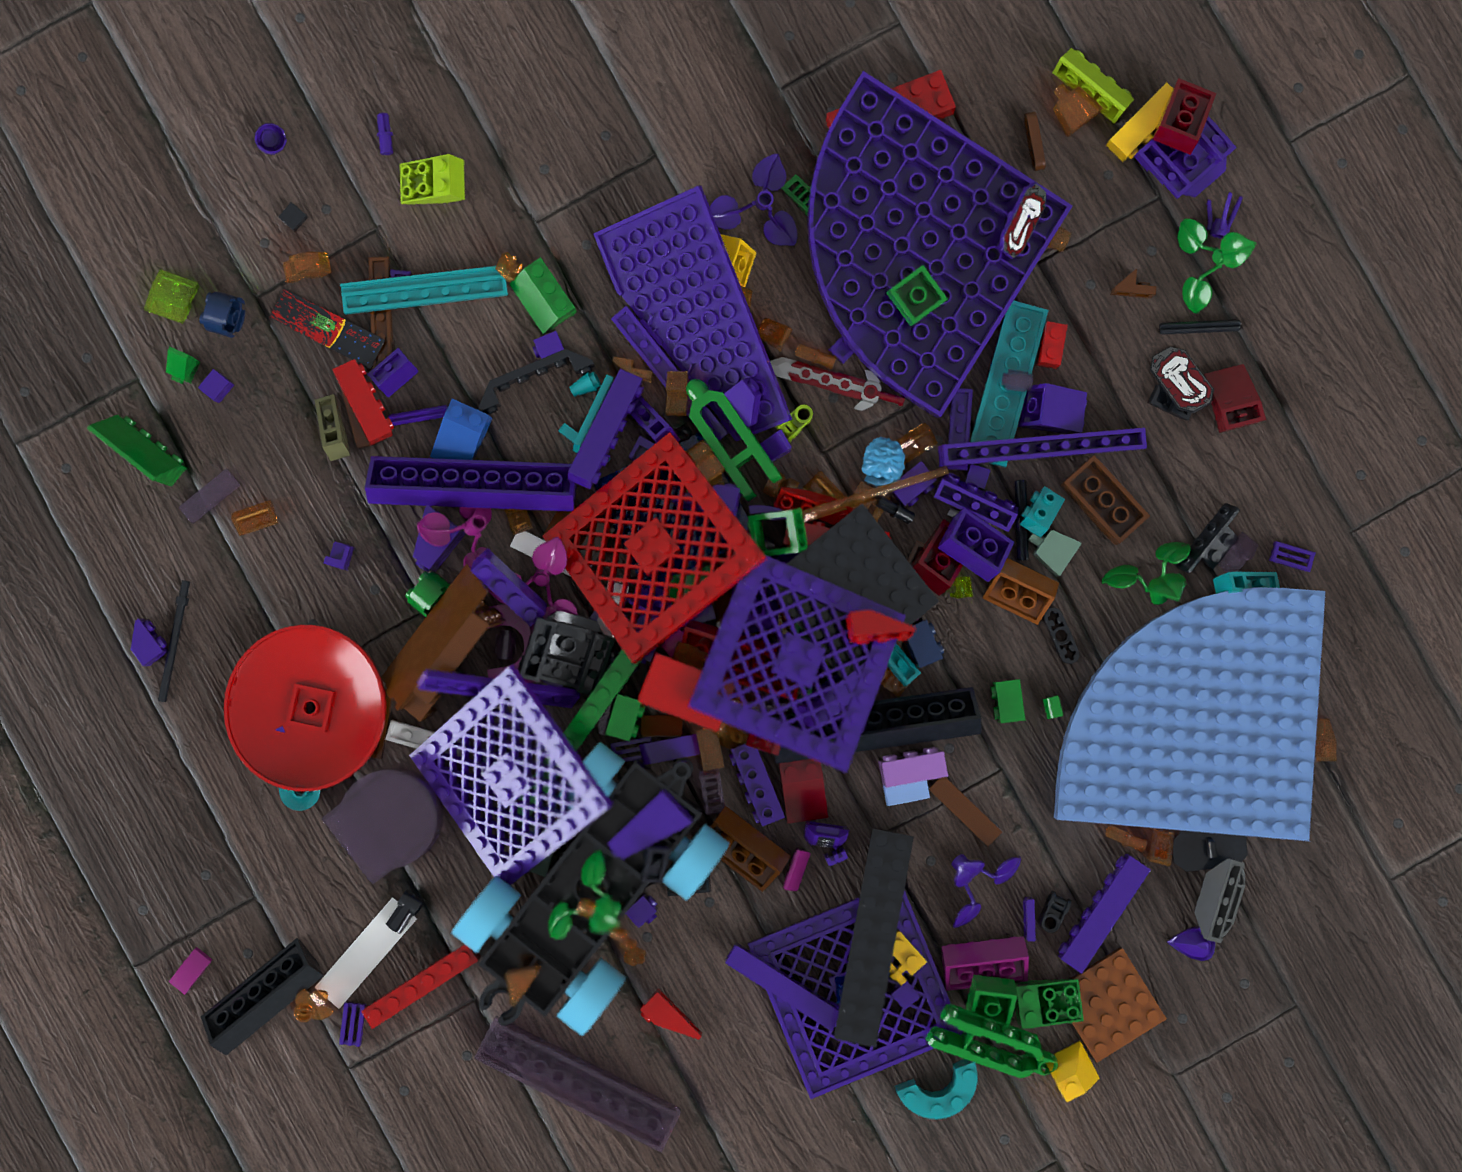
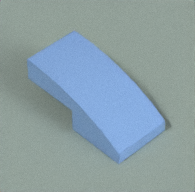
M927 780L888 788L883 786L886 806L930 798Z

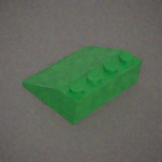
M115 415L87 427L88 430L152 481L172 487L187 469L182 464L184 461L175 453L173 455L166 451L168 449L167 446L160 441H153L151 439L152 435L144 428L138 429L135 426L136 422L127 415L125 417Z

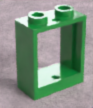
M802 508L758 513L748 516V529L751 533V538L764 555H780L807 550L808 544ZM786 517L791 547L766 550L761 520Z

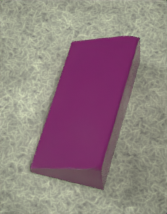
M800 848L795 849L783 883L785 890L798 891L810 852Z

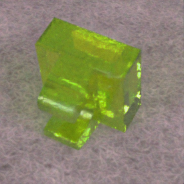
M970 576L956 578L952 584L956 586V592L950 593V597L957 599L973 597Z

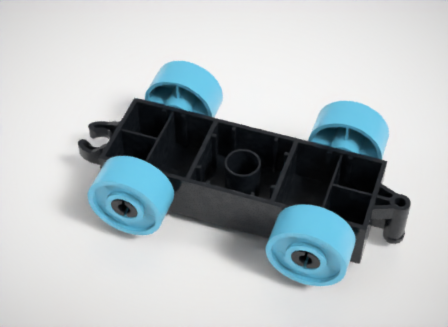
M599 742L583 763L613 805L583 828L515 917L511 916L508 912L520 898L521 894L496 875L453 929L451 934L476 953L490 935L496 939V942L478 964L496 978L483 990L479 1000V1008L485 1011L491 1006L496 994H507L512 1002L511 1007L504 1011L498 1019V1023L501 1026L513 1023L520 1016L525 1003L545 1017L562 994L565 993L569 998L558 1012L557 1017L582 1036L617 993L626 977L603 958H600L587 974L581 971L612 930L602 933L594 932L589 923L592 914L570 915L571 927L568 934L561 939H555L549 934V919L553 909L560 903H567L569 910H594L596 901L602 898V896L595 892L591 885L585 886L583 884L582 868L586 860L595 851L600 849L604 856L605 873L602 882L596 884V886L603 893L608 894L612 900L620 902L621 910L616 918L618 922L621 920L648 885V883L641 882L640 878L644 858L642 850L624 859L617 858L609 850L610 846L608 843L664 789L684 807L694 820L689 826L648 846L670 847L668 859L673 863L665 873L663 883L683 899L688 900L725 853L730 843L706 824H703L691 840L686 837V834L703 812L700 807L682 794L686 779L693 772V765L690 760L686 758L676 760L673 765L674 767L660 776L637 760L622 780L617 783L612 778L625 761L603 743ZM562 790L558 794L560 797H562ZM569 792V799L575 800V793Z

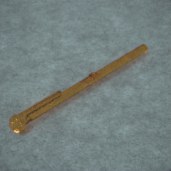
M947 466L803 510L804 523L846 510L847 505L880 494L883 496L898 489L949 474Z

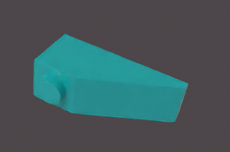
M1227 572L1213 579L1216 594L1228 591V594L1243 592L1242 589L1280 588L1277 572Z

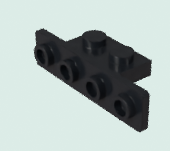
M1225 503L1197 539L1194 540L1190 546L1188 557L1175 566L1184 572L1191 573L1200 560H1202L1209 568L1214 569L1239 538L1228 527L1239 513V508Z

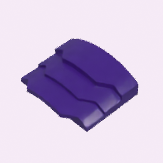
M1208 116L1199 142L1191 155L1151 140L1134 157L1146 171L1150 170L1162 185L1164 184L1178 199L1182 195L1196 197L1226 171L1227 156L1237 147Z

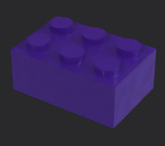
M963 508L952 518L938 549L989 582L1001 572L1014 541Z

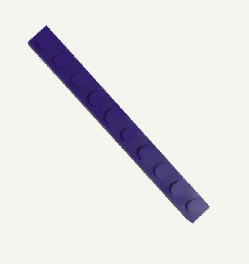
M1145 428L946 444L938 446L939 466L946 467L1146 449L1147 442Z

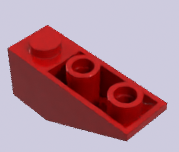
M872 610L852 611L846 618L850 643L857 642L859 645L875 640L878 643H884L890 639L897 638L899 641H905L910 639L916 632V627Z

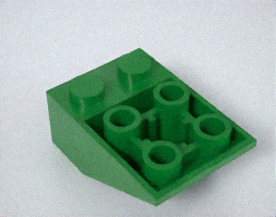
M1078 979L1030 980L1015 983L1018 995L1015 1008L1017 1023L1021 1029L1084 1021Z

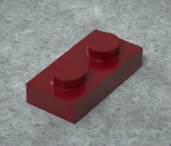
M749 733L746 746L777 756L781 747Z

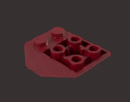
M1244 364L1204 374L1214 388L1211 404L1219 433L1266 420L1261 399Z

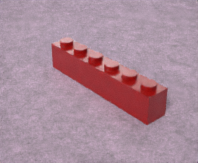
M463 944L366 1006L361 1012L373 1029L476 963L481 958V955L478 951L476 953Z

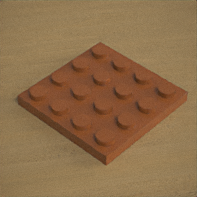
M1122 947L1089 966L1083 973H1078L1070 978L1079 980L1084 1021L1073 1022L1072 1025L1096 1063L1167 1019Z

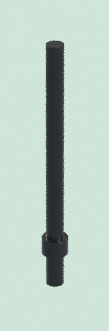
M182 580L179 596L176 597L175 604H177L158 697L160 702H166L185 606H188L189 602L187 596L190 581Z

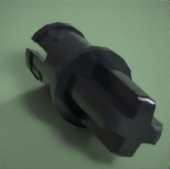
M882 496L876 501V506L890 513V517H896L906 524H910L915 517L914 512L902 507L899 502L893 503Z

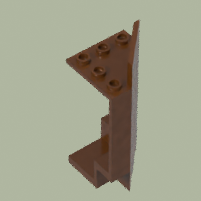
M468 564L463 567L381 676L383 685L387 688L385 692L390 700L397 703L395 705L396 710L405 709L419 721H423L435 714L437 709L433 705L441 696L437 691L418 689V681L425 670L454 673L487 628L505 622L501 617L502 614L497 609H491L485 604L484 598L489 591L482 581L471 572V567Z

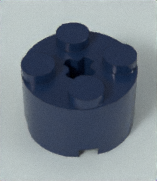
M218 291L214 293L209 292L206 295L204 312L201 313L199 318L200 324H203L204 328L209 332L233 338L235 336L233 333L241 330L245 319V310H242V304L245 305L244 300L240 297Z

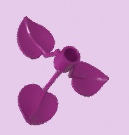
M459 507L460 515L468 519V521L453 529H449L450 523L443 514L437 512L427 514L417 523V529L421 537L433 546L441 547L447 545L450 542L449 533H454L461 529H464L468 535L475 536L471 547L472 553H468L464 557L463 563L464 566L468 564L472 567L473 561L486 550L484 547L476 550V545L481 537L480 532L491 520L492 511L491 508Z
M555 537L536 547L532 560L537 569L534 576H531L525 582L527 585L534 582L538 586L546 587L550 606L546 607V614L543 618L548 617L557 610L578 615L576 606L570 600L558 599L554 604L552 602L549 583L551 575H558L563 572L567 564L565 547L561 539ZM488 588V591L491 595H493L501 603L506 604L491 589Z

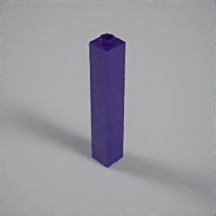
M737 942L725 959L727 965L830 1031L836 1027L839 1013L837 1006Z

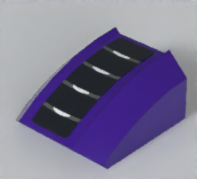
M805 821L803 837L810 847L814 845L834 848L836 850L846 842L849 830L846 826Z

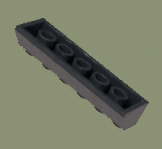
M296 938L201 1016L211 1047L224 1055H228L323 977L317 960L300 939Z

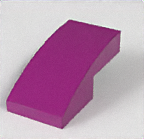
M196 947L179 967L169 983L185 995L204 973L212 959Z

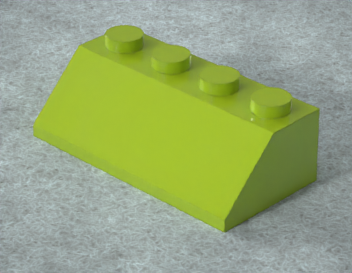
M1073 48L1069 49L1060 58L1052 72L1114 124L1134 101L1128 90L1121 89L1116 85V81L1112 77L1104 75L1096 64L1088 62L1080 51Z

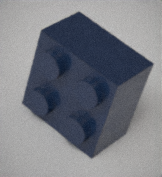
M927 620L911 625L916 627V632L910 639L905 640V644L914 665L917 668H922L943 659L942 654L944 650L941 643L936 642L934 638L936 631L932 622L928 623Z

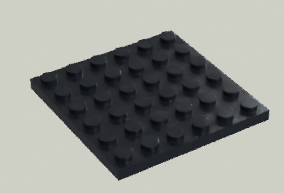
M863 503L807 547V550L801 551L786 563L791 567L906 615L903 623L908 625L914 623L939 602ZM769 585L768 588L775 595L772 586ZM777 585L780 593L788 590ZM791 593L781 596L786 607L795 603ZM796 593L799 601L807 598ZM810 601L801 604L805 615L814 612ZM816 602L818 609L826 607V605ZM797 607L787 610L794 620L801 617ZM829 609L820 613L824 623L833 620ZM835 610L838 618L846 615L840 611ZM816 615L807 618L811 629L820 626ZM845 618L843 620H840V623L843 630L847 631L848 629ZM802 620L797 622L803 632L807 631ZM835 623L826 626L830 637L839 634ZM822 629L813 632L817 643L826 639ZM846 634L847 640H848V642H849L850 645L857 643V642L850 643V641H849V635ZM841 637L832 640L836 651L845 648ZM869 641V643L865 644L868 651L870 649L872 641ZM827 642L819 645L826 649L824 656L832 653ZM860 645L851 648L856 659L865 656ZM847 650L838 654L842 665L851 661ZM833 656L825 659L833 669L838 667ZM865 659L857 662L858 665L861 666L865 662ZM853 664L844 667L847 676L855 670ZM835 671L840 679L843 680L840 671Z

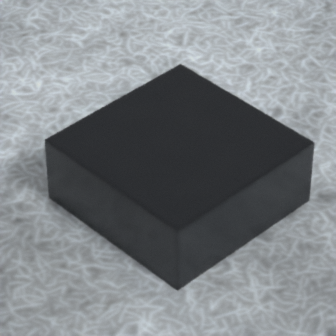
M291 202L278 218L296 232L308 216Z

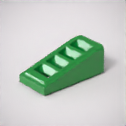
M795 174L781 189L808 217V207L806 204L809 202V197L803 202L800 199L806 194L810 195V187ZM797 182L799 185L793 191H790L789 188ZM801 188L804 190L800 195H798V196H795V195H794V194L797 193Z

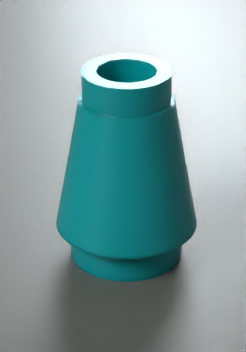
M593 371L591 373L587 372L569 388L573 396L576 397L598 390L601 383Z

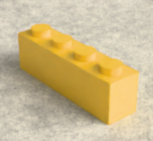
M1168 83L1106 144L1122 162L1127 158L1131 160L1139 151L1138 147L1142 143L1146 145L1153 138L1152 133L1156 130L1173 91V88Z

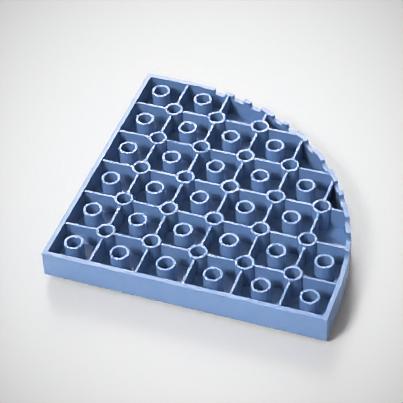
M1291 588L1242 589L1243 592L1229 594L1228 591L1197 598L1174 607L1148 621L1137 631L1129 635L1107 656L1096 673L1092 675L1070 717L1059 756L1054 818L1067 821L1309 841L1325 591Z

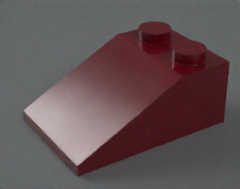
M1178 78L1152 140L1191 155L1199 142L1217 93Z
M945 519L941 521L911 564L929 589L939 596L951 588L963 567L962 564L938 549L950 524Z
M814 759L779 763L787 823L828 818L821 762Z

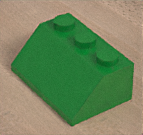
M541 257L525 267L509 284L543 335L577 313L576 308Z

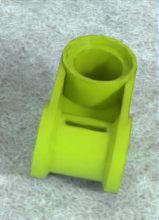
M808 405L798 406L791 413L793 420L775 427L777 430L783 431L788 442L792 441L811 422L813 411ZM807 410L810 414L809 418L801 420L798 417L799 411Z

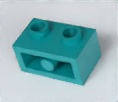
M1045 486L1040 492H1034L1029 500L1032 504L1030 507L1027 505L1022 512L1023 520L1020 523L1022 527L1040 538L1049 529L1065 501L1063 497Z

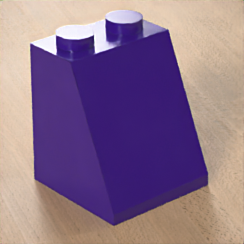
M1048 383L1028 386L1018 427L1066 434L1082 433L1087 405V392Z
M427 505L423 517L429 513L440 512ZM448 519L450 523L449 529L458 527ZM463 530L449 533L450 542L441 547L429 544L419 533L413 557L417 560L415 564L424 571L429 572L432 570L436 572L466 533Z

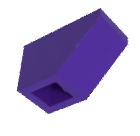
M138 618L135 620L131 651L142 666H150L167 654V643L161 636L158 637L155 633V626L150 620Z

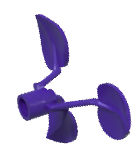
M773 154L764 158L754 168L752 173L753 183L758 187H763V191L756 196L755 201L738 209V203L733 197L723 195L716 198L710 205L717 227L724 230L737 227L741 222L739 213L752 206H756L760 210L767 209L771 220L764 224L765 238L774 245L793 246L796 244L797 229L790 214L778 211L774 217L772 215L771 204L774 198L768 190L777 191L783 187L786 181V172L779 154Z
M964 854L957 856L953 860L951 865L957 871L955 885L957 887L964 886L971 899L970 904L965 905L958 913L953 928L971 922L981 910V904L976 903L968 883L980 872L993 878L995 884H1002L1008 881L1018 870L1021 862L1020 855L1019 857H1013L1004 861L998 867L996 873L993 874L983 869L984 863L982 861H969Z

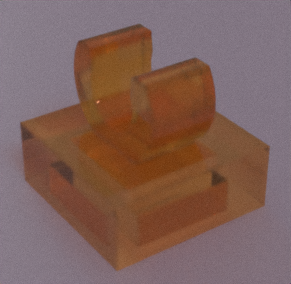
M508 252L501 255L495 269L507 282L514 281L517 273L521 272L523 264H519L516 261L517 258L511 256Z

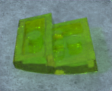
M159 270L148 294L144 309L145 311L183 324L192 308L191 301L199 289V284L195 281Z

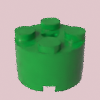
M427 571L423 572L418 578L419 583L415 588L409 589L405 595L408 603L424 617H427L451 585L435 571L430 573Z

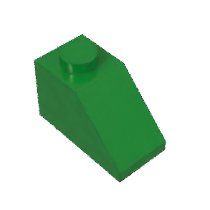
M169 346L166 373L172 375L171 380L183 384L184 381L191 384L200 361Z

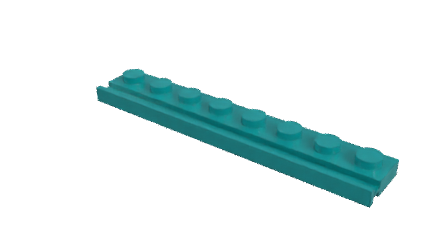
M504 265L340 284L345 315L508 296Z

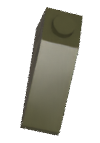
M335 395L316 399L315 406L324 451L330 461L350 456L348 439Z

